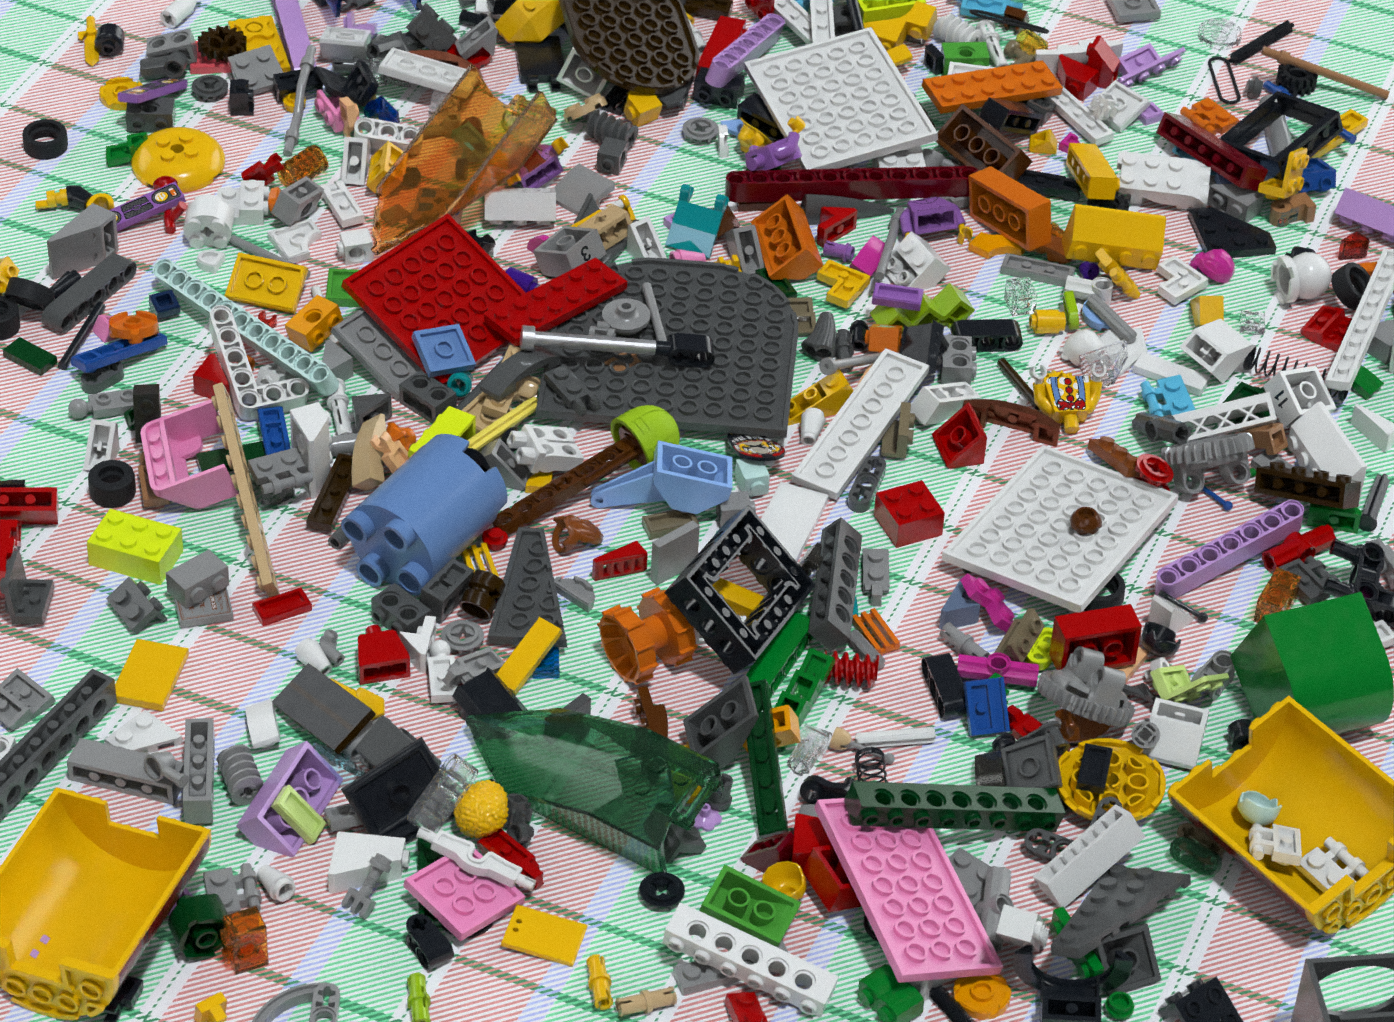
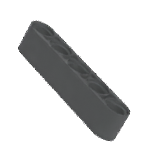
M112 253L51 302L42 313V323L61 333L69 332L91 313L97 302L104 303L132 280L137 270L136 263L116 253Z

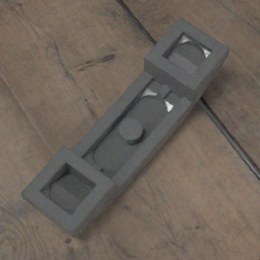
M534 346L533 351L521 350L502 362L480 386V390L500 401L516 391V383L541 367L548 371L563 363L565 357L548 347Z

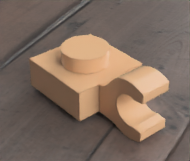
M348 97L339 98L341 120L344 122L343 134L345 137H351L350 133L354 130L357 117H359V109L357 104L353 103Z
M386 431L382 433L380 438L374 435L370 440V444L374 449L384 453L381 459L392 474L409 459L408 451L399 440L393 442L390 434Z

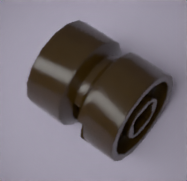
M476 570L468 585L470 589L465 590L459 606L473 617L488 620L496 607L495 601L500 599L506 584L493 573Z

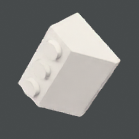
M484 187V219L489 220V224L501 225L503 221H513L514 225H527V221H537V225H551V221H556L555 188Z
M319 402L290 410L291 449L297 447L306 465V472H311L313 481L304 484L311 499L318 496L330 472V464L333 463L329 447L332 444V437L329 432V426L332 424L329 412L327 410L324 411Z

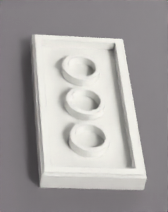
M391 48L378 68V73L462 98L466 97L478 76V73L396 48Z
M780 482L761 520L795 561L798 562L828 503L829 495Z

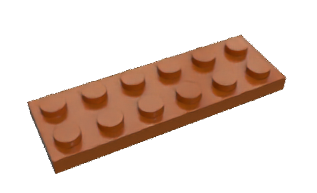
M1043 60L925 78L921 85L940 114L955 112L962 103L969 109L981 108L989 97L1019 102L1061 95L1063 87Z

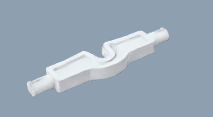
M423 826L417 832L416 837L431 843V850L454 860L460 868L470 874L483 877L488 876L511 888L517 884L532 891L535 887L536 880L521 874V867L505 860L494 852L486 853L481 859L474 858L475 845L473 842L454 836L444 830H439L438 833H435Z

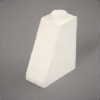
M338 831L328 872L329 893L348 891L350 887L355 889L361 888L373 867L369 861L377 853L389 858L392 861L390 864L392 868L389 873L383 871L375 884L401 879L404 867H409L410 850H406V838Z

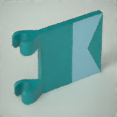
M682 184L679 201L665 245L676 249L704 253L706 258H710L723 214L729 203V198L718 194L715 199L714 210L689 203L694 187Z

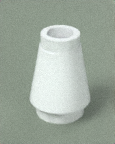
M808 408L801 415V442L804 445L812 446L816 443L826 422L824 413L820 409Z
M306 638L296 646L295 653L297 654V659L304 665L309 663L324 675L331 672L333 666L330 664L317 640Z
M268 864L261 866L257 871V878L273 900L284 902L289 900L295 893L296 886L291 876Z

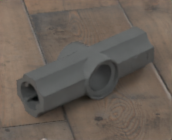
M398 31L384 39L369 43L366 54L369 60L379 62L386 57L391 48L409 52L423 49L426 46L410 31L406 33Z
M1147 412L1136 413V417L1132 420V429L1136 430L1140 435L1147 436L1151 442L1162 440L1182 445L1186 444L1191 436L1190 427L1186 426L1184 422L1175 420L1172 415L1158 416Z

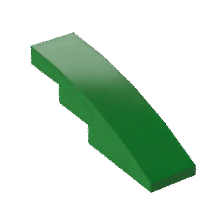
M809 648L800 669L795 670L786 691L782 690L775 707L789 705L798 716L799 728L812 708L836 661L834 657ZM788 745L777 748L785 751Z

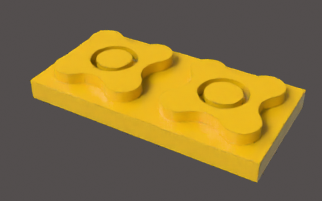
M272 15L228 21L229 29L236 27L237 32L243 31V36L247 38V51L270 44L282 71H291Z

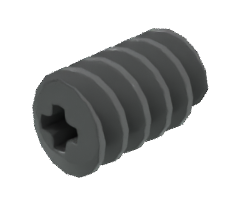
M599 109L590 115L586 124V133L589 137L595 138L598 141H603L605 137L628 141L627 150L634 144L639 132L638 126L633 125L631 127L629 122L623 124L622 119L616 120L613 115L608 117L606 112L600 114Z

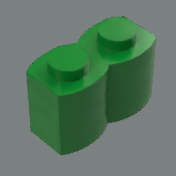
M884 964L859 980V1000L864 1006L877 1011L878 1017L882 1022H909L923 1013L924 998L908 982L898 983L891 966Z

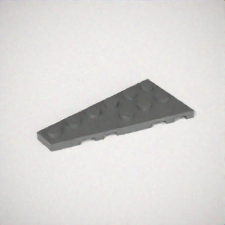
M518 527L503 580L506 586L500 599L497 601L489 629V643L518 645L537 619L541 617L562 630V635L553 647L568 648L544 529Z
M1120 864L1113 865L1101 876L1051 944L1052 956L1080 959L1101 945L1103 937L1106 935L1114 936L1119 933L1120 926L1124 923L1127 925L1133 924L1157 908L1159 900L1162 898H1172L1175 896V890L1180 886L1184 889L1190 886V874L1155 871L1148 867L1136 869L1127 868Z

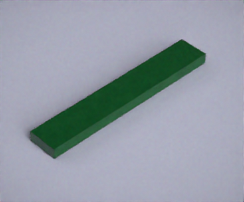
M766 679L750 683L759 718L747 737L758 830L761 839L789 832L769 684Z

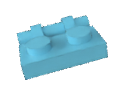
M1181 375L1158 379L1156 383L1157 388L1151 387L1149 381H1144L1140 384L1142 389L1141 395L1143 400L1149 405L1148 411L1150 414L1166 416L1196 410ZM1162 399L1164 405L1159 404L1157 400Z

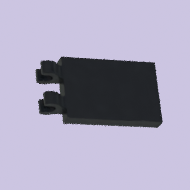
M548 36L541 43L515 42L521 84L528 83L529 93L538 92L537 83L550 82L552 92L561 91L560 82L556 80L564 65L559 36Z

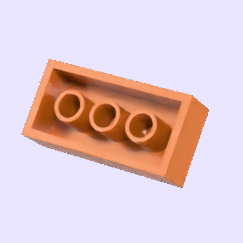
M992 166L969 175L970 217L1029 252L1051 242V201Z

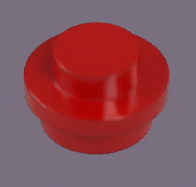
M497 527L489 528L483 532L482 541L487 544L489 550L499 551L507 544L508 534Z

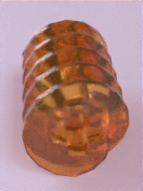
M311 145L282 163L284 168L277 172L280 182L288 187L305 176L312 180L315 176L320 175L322 171H326L329 163L323 151L318 146Z

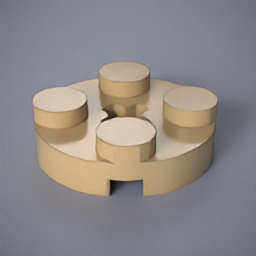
M597 93L585 99V105L581 106L578 102L563 109L565 112L563 117L566 123L607 105L605 96L601 97L600 93Z

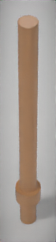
M1266 46L1262 49L1261 55L1275 59L1277 63L1286 66L1289 64L1387 99L1390 91L1296 58L1284 50L1277 51Z

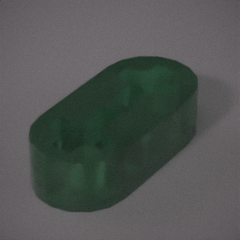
M1178 837L1170 845V854L1174 860L1201 875H1215L1222 867V859L1217 852L1192 838ZM1187 843L1186 848L1193 852V855L1183 854L1181 856V850L1178 849L1179 845ZM1199 856L1202 858H1209L1211 856L1210 862L1214 864L1213 868H1206L1205 870V863L1198 860Z

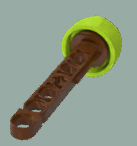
M654 405L638 406L626 411L611 421V433L615 442L613 445L516 502L511 509L508 507L498 513L495 521L492 523L493 527L500 528L508 535L518 530V527H523L524 524L532 522L622 466L628 464L635 470L654 461V451L658 441L679 445L680 434L677 423L667 411Z

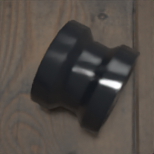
M1238 719L1228 726L1227 732L1234 751L1241 750L1249 744V726L1252 721Z

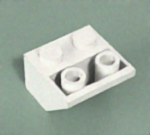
M911 231L892 252L886 269V275L895 285L925 290L935 287L951 268L927 241Z
M1222 319L1195 328L1180 345V348L1221 383L1228 379L1255 347Z
M1156 698L1149 721L1156 724L1159 728L1160 739L1155 746L1143 748V753L1151 760L1156 759L1161 763L1192 769L1197 764L1205 735L1209 710Z

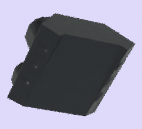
M934 320L932 323L907 327L904 325L899 354L929 365L928 374L936 373V370L942 363L939 355L944 353L949 347V343L943 335L944 326Z
M487 667L485 672L462 686L458 685L452 696L458 703V715L463 720H473L476 724V731L488 739L496 736L529 714L527 708L489 667Z

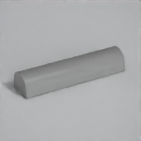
M1273 94L1263 96L1259 100L1258 106L1261 105ZM1281 115L1264 129L1272 157H1275L1292 143L1285 115Z

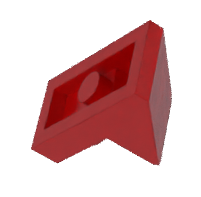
M821 207L816 244L824 248L827 240L834 242L855 230L858 210L844 207Z

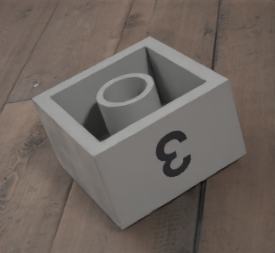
M563 226L533 250L542 275L555 278L595 257L600 260L607 254L597 229Z

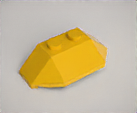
M517 0L497 20L495 25L498 33L508 43H541L564 24L565 21L559 0Z

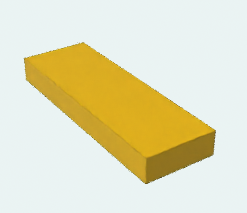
M539 617L496 673L515 695L562 635V630Z

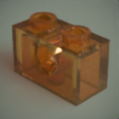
M1276 568L1257 600L1253 622L1258 623L1264 615L1291 609L1297 599L1301 576Z
M257 906L223 916L224 929L220 930V935L225 948L221 949L226 966L231 965L235 975L269 965L267 929Z

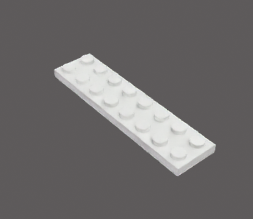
M885 348L792 474V482L813 491L828 494L830 498L837 500L860 469L864 460L870 455L900 413L901 402H908L927 376L929 365Z

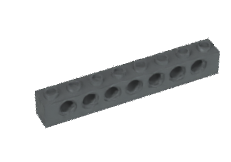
M92 668L0 760V820L78 742L79 738H82L117 702L114 678Z

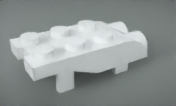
M1127 151L1118 152L1117 169H1121V175L1116 174L1120 180L1118 193L1131 194L1130 204L1141 205L1142 198H1146L1159 204L1174 205L1176 209L1188 210V207L1206 208L1211 167H1206L1205 164L1187 158Z

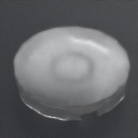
M1223 18L1208 19L1202 22L1198 29L1199 40L1206 42V46L1212 49L1229 50L1234 45L1238 46L1242 40L1243 33L1241 27L1231 20Z

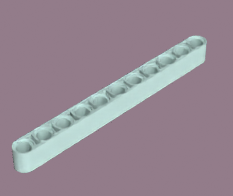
M161 259L155 263L153 274L166 290L172 289L175 296L208 318H210V312L213 307L217 305L227 306L233 313L241 340L296 378L307 381L309 387L321 395L329 396L337 391L339 381L325 363L173 261Z

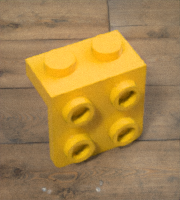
M1302 147L1289 153L1283 181L1271 178L1259 183L1258 192L1265 194V198L1278 200V198L1285 199L1301 191L1304 184V177H1302L1303 169L1307 167L1309 161L1307 148Z

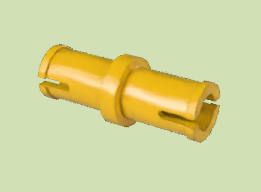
M595 954L586 960L590 976L588 986L593 991L595 1007L597 1009L600 1007V1010H606L613 1005L610 991L612 981L606 971L605 958Z

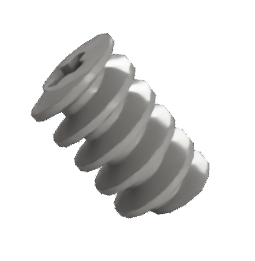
M237 744L221 751L216 761L232 801L238 805H249L264 782L260 778V772L257 770V765L251 755L250 748L243 744Z

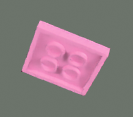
M476 849L473 853V857L476 859L483 857ZM446 856L407 877L403 885L460 942L514 910L516 904H524L526 897L515 886L511 888L488 876H476L464 871L454 860Z

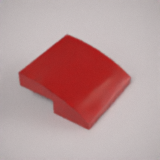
M1323 305L1300 329V332L1312 342L1338 352L1352 318L1345 317V309Z

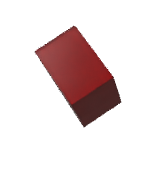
M215 353L209 354L193 374L194 394L212 399L211 397L215 396L213 385L223 382L230 395L229 382Z

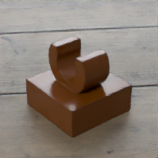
M1006 6L1004 11L1005 17L1029 23L1028 11ZM1004 24L1005 30L1008 31L1010 25ZM1015 27L1016 34H1019L1022 28Z

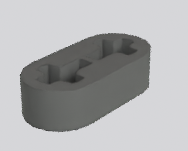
M118 361L98 368L93 373H83L81 376L82 390L87 394H97L123 380L124 369L122 362Z

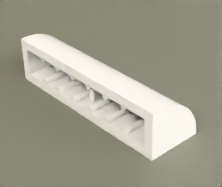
M1114 805L1037 872L1033 878L1041 890L1058 907L1064 906L1065 908L1143 840L1145 835L1131 812Z

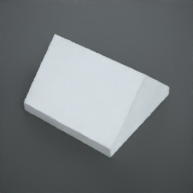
M327 26L319 38L322 58L353 59V57H358V59H368L366 51L367 45L371 40V30Z

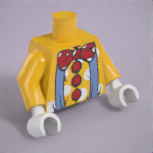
M1096 363L1091 365L1092 380H1090V376L1045 377L1047 369L1044 365H1040L1041 373L1037 376L1035 367H1031L1029 375L1035 379L1033 383L1034 403L1045 415L1055 420L1058 424L1063 423L1065 433H1077L1079 431V423L1086 421L1087 415L1094 412L1100 400L1103 383L1100 380L1107 372L1105 364H1103L1100 374L1095 372Z

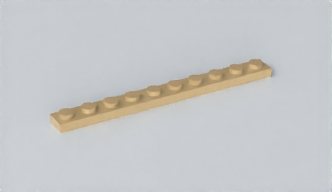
M223 382L213 385L215 396L211 398L215 410L220 413L216 418L221 431L224 430L225 433L221 435L223 445L226 450L229 449L230 453L226 455V459L230 469H234L235 473L231 475V479L235 489H239L240 493L236 495V499L240 509H244L245 513L241 515V519L245 529H249L250 533L246 535L247 543L251 550L254 549L255 555L251 556L255 570H259L260 573L259 576H256V580L260 590H265L268 596L272 597L280 594L231 398Z

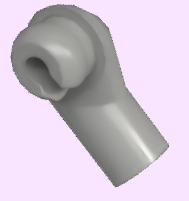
M328 629L324 632V636H321L319 644L328 660L335 666H339L343 663L345 656L336 650L337 632Z

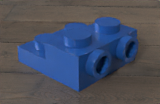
M1318 157L1309 158L1308 165L1303 169L1302 174L1304 184L1302 190L1298 193H1307L1312 190L1315 192H1326L1331 188H1336V169Z

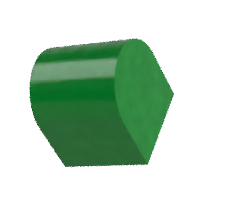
M1362 592L1264 615L1230 655L1254 719L1257 717L1261 718L1270 710L1273 704L1278 701L1281 702L1287 696L1293 698L1337 735L1384 723L1391 714L1394 701L1392 671Z

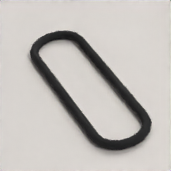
M1220 56L1210 58L1208 66L1219 99L1227 104L1238 103L1241 96L1230 62ZM1213 60L1226 62L1236 91V100L1228 101L1222 97L1211 64Z

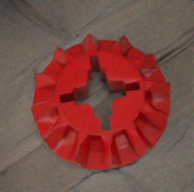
M1141 454L1135 461V471L1140 473V478H1145L1147 483L1151 482L1156 487L1159 485L1166 487L1174 477L1170 465L1156 455Z

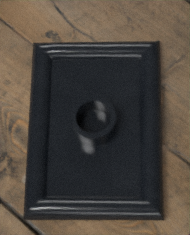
M422 737L341 788V791L367 833L384 836L409 823L455 793Z

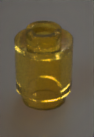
M1024 29L1016 37V41L1020 44V49L1028 55L1035 56L1036 49L1048 50V42L1034 31Z

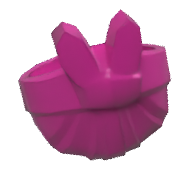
M1213 249L1206 253L1200 252L1189 263V266L1195 270L1199 268L1203 274L1219 283L1229 282L1235 273V263L1231 256L1223 249Z

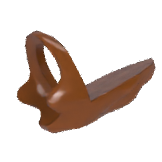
M574 515L554 517L553 519L557 524L553 532L552 544L555 551L559 553L569 552L576 546L579 540L594 545L601 544L604 536L600 529L589 520L580 519ZM566 528L569 532V537L563 541L564 547L561 548L559 537L562 530Z
M1060 709L1055 712V716L1061 720L1060 732L1064 740L1071 744L1097 738L1111 727V725L1108 726L1105 723L1100 724L1097 721H1090L1066 709Z

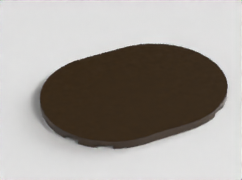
M559 0L573 47L586 65L607 81L638 93L665 94L679 90L692 79L699 63V50L686 11L680 0Z

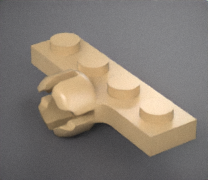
M510 344L502 362L521 351L520 347ZM528 375L516 383V391L500 401L487 394L480 413L497 419L508 413L514 400L523 403L532 397L537 398L539 392L538 385H541V380L533 375Z

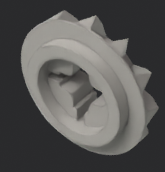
M692 118L683 124L682 133H684V138L690 139L691 142L697 141L700 144L702 142L710 143L711 140L717 138L718 125L708 118Z
M457 620L443 628L441 639L450 645L451 652L458 650L461 655L463 651L472 653L474 648L479 649L481 642L484 641V632L475 622ZM462 633L466 636L464 641L459 640Z

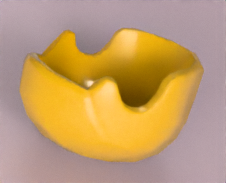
M790 861L777 862L768 867L762 875L763 884L796 900H800L807 889L806 878L801 866Z

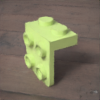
M1184 665L1158 668L1150 672L1153 679V687L1159 693L1160 698L1177 703L1194 701L1202 697L1201 692L1217 690L1224 686L1223 681L1229 679L1228 673L1204 676L1191 682Z

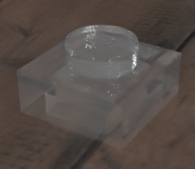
M1241 310L1239 333L1264 336L1265 313Z

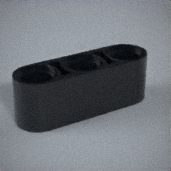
M1013 319L958 320L950 327V332L953 336H972V346L976 347V352H1012L1020 349L1023 345L1020 325Z
M945 653L923 657L921 660L923 676L941 718L967 715L963 682L951 654Z

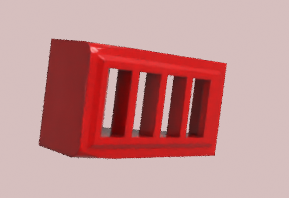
M634 541L594 558L592 579L598 581L647 570V551L638 541Z

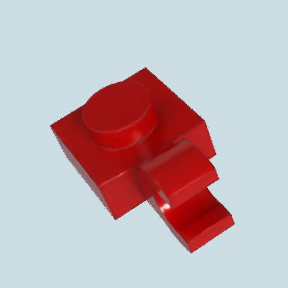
M274 153L265 164L259 160L241 172L242 179L265 180V186L275 180L274 173L284 168L280 163L282 158L277 153Z

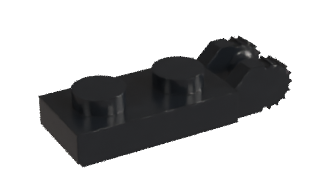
M1025 170L1017 179V182L1038 194L1062 197L1065 201H1078L1081 195L1080 191L1082 189L1077 181L1062 175Z

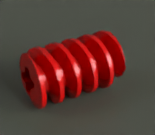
M833 651L831 656L836 661L825 684H829L831 678L834 677L836 685H839L842 678H844L846 686H850L853 679H855L857 687H861L863 681L866 680L868 688H872L874 682L877 681L879 655H876L874 661L871 662L869 654H865L863 661H860L859 653H855L852 660H850L848 652H844L842 658L839 659L837 651Z

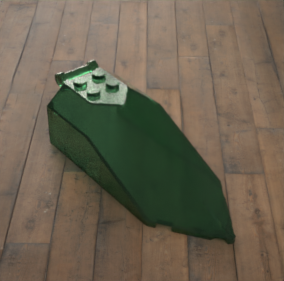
M564 708L490 713L466 717V725L469 726L473 734L474 742L489 772L492 773L495 781L504 788L507 796L512 793L525 796L528 802L531 803L530 808L533 809V812L654 873L667 872L664 841L671 824L673 823L690 831L695 824L694 819L711 794L718 793L721 795L724 791L718 762L645 727ZM698 786L702 787L687 811L680 813Z

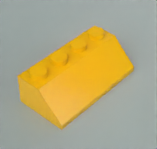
M1075 204L1061 240L1065 258L1099 263L1100 260L1094 253L1102 247L1120 266L1156 270L1163 253L1166 216Z

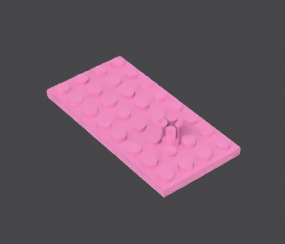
M845 798L817 800L814 809L898 983L1000 974L1004 966L933 828L853 826L844 803Z

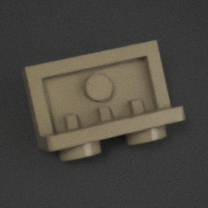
M901 402L900 419L894 420L883 435L881 456L906 458L907 445H912L914 430H909V428H914L915 413H910L911 403Z
M1028 608L1022 619H1014L994 653H1003L1011 661L1024 662L1045 626L1034 608Z

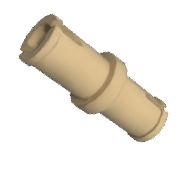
M673 986L650 992L646 989L641 990L637 995L616 998V1011H619V1017H623L624 1015L642 1011L647 1014L656 1008L676 1005L677 996L676 992H673L675 989Z

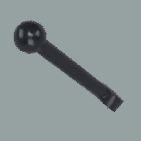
M1162 590L1158 593L1161 597L1198 617L1200 622L1203 623L1208 620V615L1205 612L1200 613Z

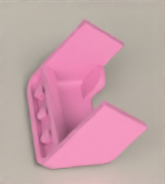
M211 399L152 420L142 427L140 434L149 483L157 497L194 509H201L239 494L238 489L236 490L225 464L192 476L188 474L186 459L196 456V453L202 450V439L222 432L216 418L219 414L215 410Z

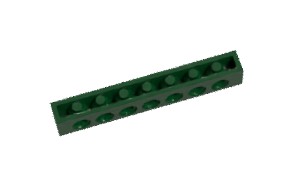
M853 781L844 799L853 826L1030 831L1031 829L1039 828L1049 832H1056L1066 814L1056 788Z

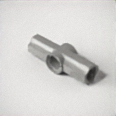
M992 866L987 869L984 898L977 903L975 909L997 953L1003 948V940L996 933L1003 905L1012 907L1014 905L1009 897L1011 871L1006 867Z

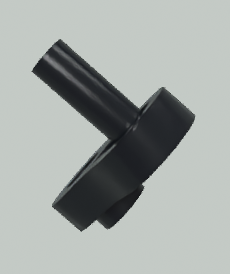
M811 775L804 779L801 784L800 795L809 804H816L817 800L845 798L852 782L855 780L847 777L843 783L831 782L818 775Z

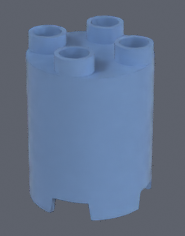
M438 434L434 436L342 520V531L351 541L355 552L361 559L356 564L357 573L366 584L378 587L384 581L390 584L396 583L409 594L418 596L421 594V589L452 558L456 559L495 521L498 512L507 503V489L496 466L484 472L473 459L464 453L469 446L468 440L452 434Z

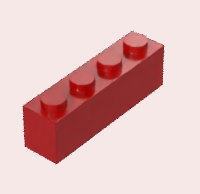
M720 15L699 59L696 77L701 67L709 68L715 56L747 31L745 29L746 20Z
M57 487L0 488V519L22 520V525L58 524L59 499Z

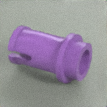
M829 240L826 241L823 255L841 258L844 262L852 261L855 247L851 246L850 243L844 245L830 242Z

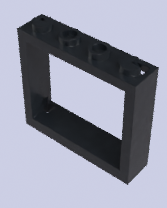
M1277 91L1219 139L1266 168L1268 176L1283 181L1288 156L1291 151L1302 147L1307 148V155L1310 158L1343 131L1338 111ZM1281 115L1313 125L1275 157L1244 147V145Z

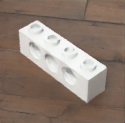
M1004 904L996 933L1005 943L1018 947L1033 945L1032 950L1039 952L1040 946H1046L1050 930H1047L1046 923L1039 914Z

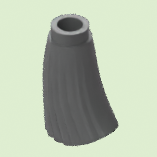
M822 312L819 315L813 332L801 343L804 352L817 361L827 357H835L836 325L834 316L830 312Z

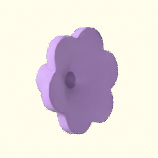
M707 803L697 804L694 809L687 812L688 817L697 830L702 829L710 832L722 822V817L718 814V810L712 809Z

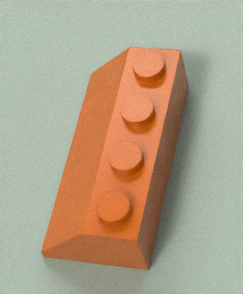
M788 194L750 221L751 225L756 227L763 261L768 276L772 280H783V278L788 280L806 279L824 266L805 212Z

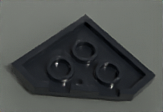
M1212 207L1189 209L1188 218L1204 253L1213 249H1223L1231 258L1275 255L1277 247L1270 232Z

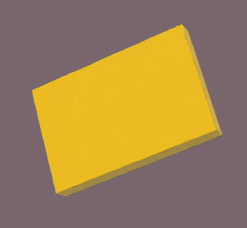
M238 252L224 296L232 301L295 314L309 270L306 266Z
M136 639L115 684L116 703L164 711L189 656V648Z

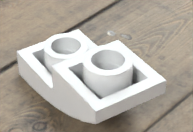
M272 699L245 707L248 729L254 749L260 747L268 748L277 741H280V729L276 721L275 707Z

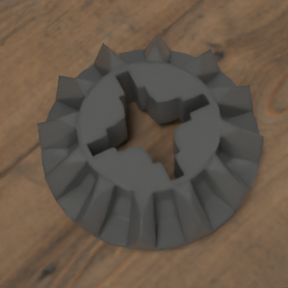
M217 75L198 77L191 86L192 94H195L198 99L204 98L205 101L208 99L215 101L217 97L223 98L224 94L228 93V82Z

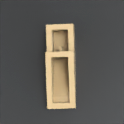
M379 414L363 422L358 432L352 456V487L368 491L385 481L383 464L385 463L381 459L384 453L374 449L370 444V440L374 435L380 438L382 433L386 431L385 414Z

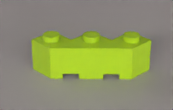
M949 283L933 299L923 293L920 311L877 305L870 314L876 324L903 326V334L904 325L907 327L932 323L933 320L950 329L954 322L966 320L975 309L964 292Z

